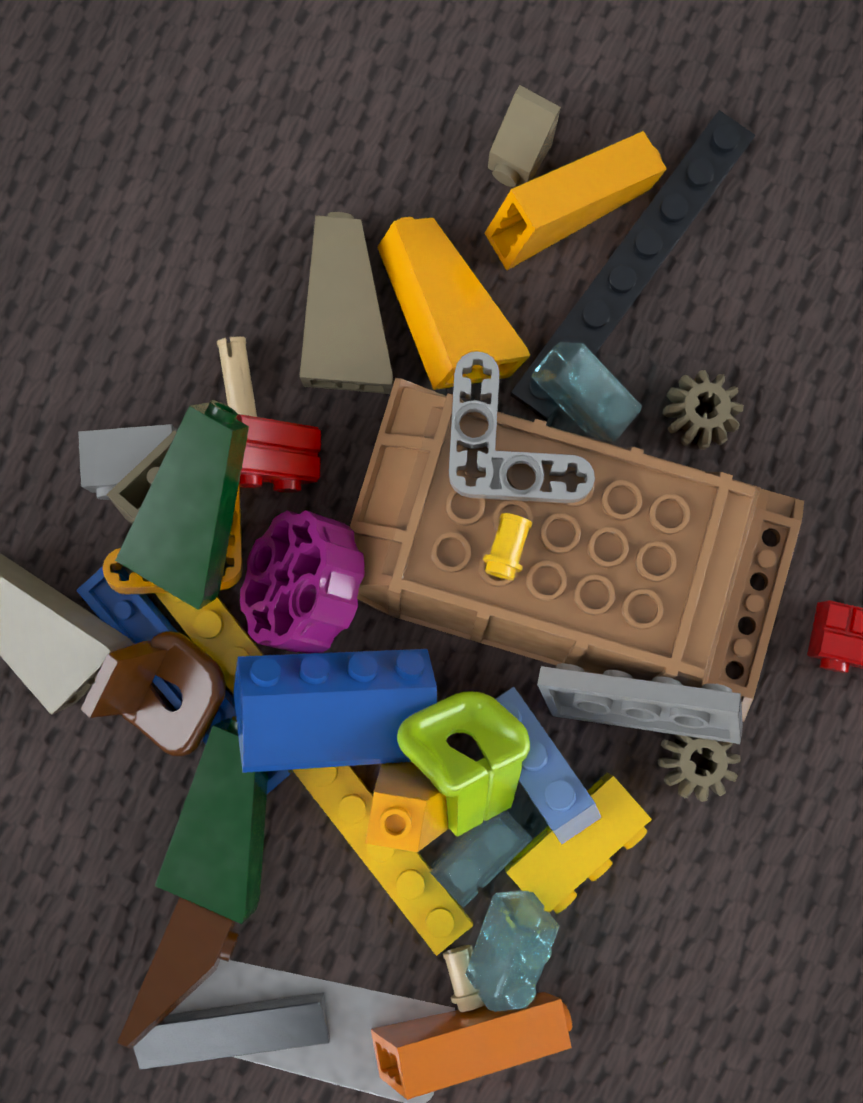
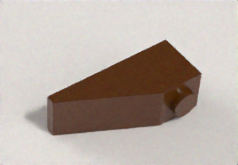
M179 898L117 1041L118 1044L132 1049L217 970L221 959L229 962L239 938V933L232 931L235 926L233 920L186 899Z

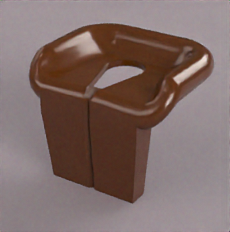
M165 631L153 636L151 640L142 641L108 653L95 678L96 683H93L81 710L90 718L121 715L165 753L172 756H186L200 746L222 705L226 692L225 677L219 664L188 637L181 633ZM155 675L175 684L181 690L183 701L178 710L172 711L169 709L151 685Z

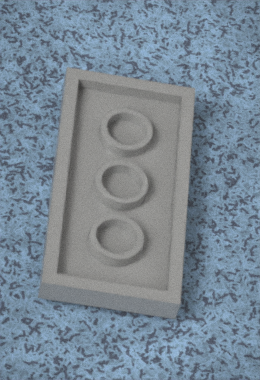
M565 663L557 664L556 668L541 666L537 685L552 716L729 743H741L743 728L741 693H734L727 686L711 683L704 684L702 688L683 686L680 681L669 677H654L652 681L633 679L630 674L618 670H606L602 675L588 673L581 667Z

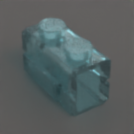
M559 342L531 376L573 420L578 421V425L590 437L614 442L622 435L642 408V405L583 343Z
M506 810L487 821L483 820L482 824L458 836L429 865L430 873L464 908L478 894L477 888L479 886L484 888L533 838Z
M533 892L495 893L491 900L465 973L473 987L480 990L479 996L488 1010L498 1012L527 1008L536 996L535 986L540 979L545 964L551 957V947L559 925L548 911H544V905Z

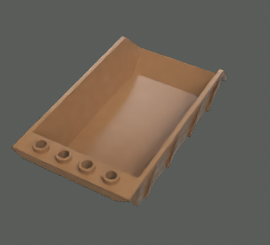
M395 378L350 524V528L354 531L355 544L358 550L363 553L365 563V576L360 583L357 596L358 601L398 619L555 666L562 663L572 664L581 667L585 672L602 675L606 670H618L630 674L633 679L652 681L654 677H669L680 681L683 686L702 688L704 684L710 683L724 685L732 689L734 693H741L742 721H745L754 699L802 523L803 500L733 480V475L705 472L643 454V449L636 447L622 448L546 426V421L535 419L532 422L501 412H497L495 451L565 454L582 457L590 463L594 470L595 480L593 487L584 499L575 503L482 499L461 496L453 489L449 479L453 395L447 394L445 396L404 379ZM478 412L467 413L459 424L463 434L471 438L484 435L489 426L486 417ZM458 445L457 452L468 450L467 467L465 470H458L457 476L465 477L466 486H476L477 478L486 476L485 472L477 470V452L481 451L487 454L488 447L470 449ZM515 464L507 471V481L515 489L526 490L535 483V472L527 464ZM542 464L544 470V479L540 488L542 492H550V481L566 483V491L575 492L578 484L585 483L584 477L576 475V468L567 467L565 474L562 476L549 475L552 465ZM501 513L518 515L532 522L519 561L523 568L521 572H516L514 580L502 579L485 572L487 563L483 561V557L485 554L490 555L500 523ZM765 530L772 531L776 535L777 541L773 547L765 545L762 540V534ZM753 574H759L764 578L765 585L761 591L753 589L750 584V578ZM743 617L748 618L753 624V629L748 635L742 634L738 629V622ZM731 661L736 662L741 669V673L736 679H731L726 674V666Z

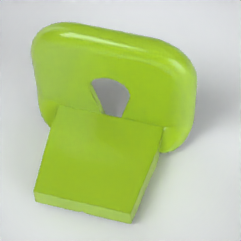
M475 691L454 694L406 718L400 725L397 734L398 745L401 751L422 771L435 788L446 796L448 828L457 837L482 824L483 820L487 821L512 807L522 770V761L526 759L530 751V739L526 727L493 697ZM455 733L469 734L474 738L485 758L476 762L450 747L446 740Z

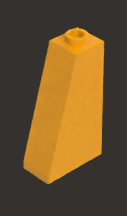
M642 131L511 189L484 234L505 269L509 270L649 191L667 168L662 162L659 151L651 144L645 132Z
M403 217L390 225L389 230L377 248L433 390L454 387L456 365L464 355L470 352L479 351L487 353L494 358L498 365L499 379L510 377L529 358L530 353L434 218L414 219L413 217ZM473 365L471 373L463 374V377L471 379V384L480 383L483 379H491V375L483 374L482 366Z
M413 762L381 764L374 789L365 843L419 852L449 829L446 796L435 788Z

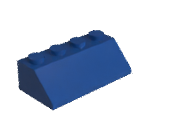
M428 649L238 656L233 693L242 772L412 762L401 751L398 745L397 734L400 725L406 718L437 703V685Z

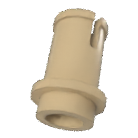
M465 945L444 952L443 957L446 960L454 990V995L451 996L452 1003L457 1004L460 1012L484 1006L486 1004L485 995L488 993V989L486 986L481 985L472 945Z

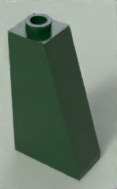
M211 400L210 403L189 406L115 559L118 563L198 610L214 601L220 592L249 426L236 419L238 413L234 409L215 400Z
M232 716L231 719L227 718L212 726L155 886L243 924L257 909L260 901L268 771L242 772L236 716Z

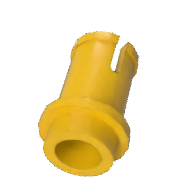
M501 513L500 523L490 555L485 554L483 557V561L487 563L486 573L502 579L514 580L516 572L522 571L523 566L519 564L529 528L532 526L530 520L510 513Z

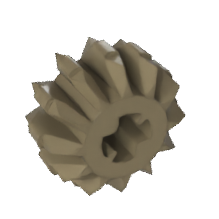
M706 370L699 371L695 381L690 376L684 375L679 380L680 389L671 388L666 396L673 404L663 409V415L669 418L677 417V420L668 427V431L672 434L682 428L685 431L681 438L682 445L687 446L690 444L695 436H697V445L701 450H705L710 446L711 439L718 445H722L728 440L727 432H735L739 428L740 423L733 416L740 414L743 411L744 405L730 401L738 393V387H730L725 391L721 387L725 382L724 374H719L712 383H710ZM704 403H707L712 411L708 415L705 413L700 417L696 413L695 408L699 404L702 406Z
M676 734L674 735L679 741L677 744L669 740H662L661 746L666 750L673 751L672 758H659L658 765L664 768H674V770L666 774L664 782L669 786L680 782L678 795L688 798L694 790L697 800L703 802L708 799L709 787L719 796L726 793L725 787L720 781L722 778L733 782L736 781L737 774L727 770L728 764L740 762V755L725 752L733 743ZM701 748H703L702 757L708 760V765L705 769L697 767V773H695L696 764L690 761L693 752L702 754Z

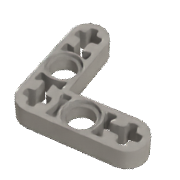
M476 351L464 355L458 361L454 373L449 479L453 489L461 496L482 499L575 503L584 499L591 491L595 480L594 470L584 458L565 454L495 451L499 368L494 358L487 353ZM473 365L482 366L483 374L491 375V379H483L481 383L480 399L490 398L491 404L477 400L460 403V397L471 400V379L463 377V374L471 373ZM470 412L481 413L488 421V430L484 435L477 438L466 436L461 431L459 425L463 416ZM458 445L470 449L488 447L487 454L481 451L477 452V470L485 472L486 476L477 478L476 486H466L465 477L457 476L458 470H465L467 467L468 450L457 452ZM519 463L530 466L535 472V483L526 490L513 488L507 481V471L511 466ZM542 464L552 465L549 475L562 476L565 474L567 467L576 468V475L584 477L585 483L578 484L575 492L566 491V483L550 481V492L540 491L544 479Z

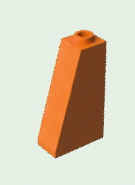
M546 992L489 1003L470 1011L460 1012L456 1010L371 1029L380 1078L407 1100L572 1048L569 1031L572 1030V1020L569 1010L561 998Z

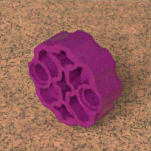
M287 510L276 516L265 534L256 539L247 559V573L240 589L241 611L245 614L248 622V634L254 641L261 645L295 653H322L331 647L334 638L342 630L349 627L358 608L357 596L360 583L365 576L364 555L358 550L354 541V531L349 526L306 510L301 514Z

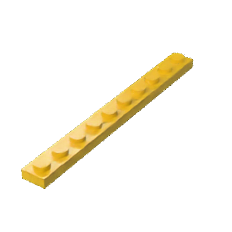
M155 593L189 638L219 664L223 671L226 685L233 693L238 656L264 655L218 596L214 601L198 610L171 593ZM351 766L293 769L299 780L436 956L473 927L471 919L418 852L365 843L373 794Z

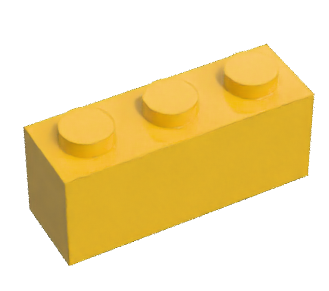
M606 773L587 790L596 803L602 818L562 845L548 825L504 865L506 873L544 917L552 910L558 914L567 908L577 897V893L574 890L587 878L591 881L597 880L611 867L612 861L609 858L622 846L627 850L632 848L647 834V829L644 826L652 819L619 781L609 773Z

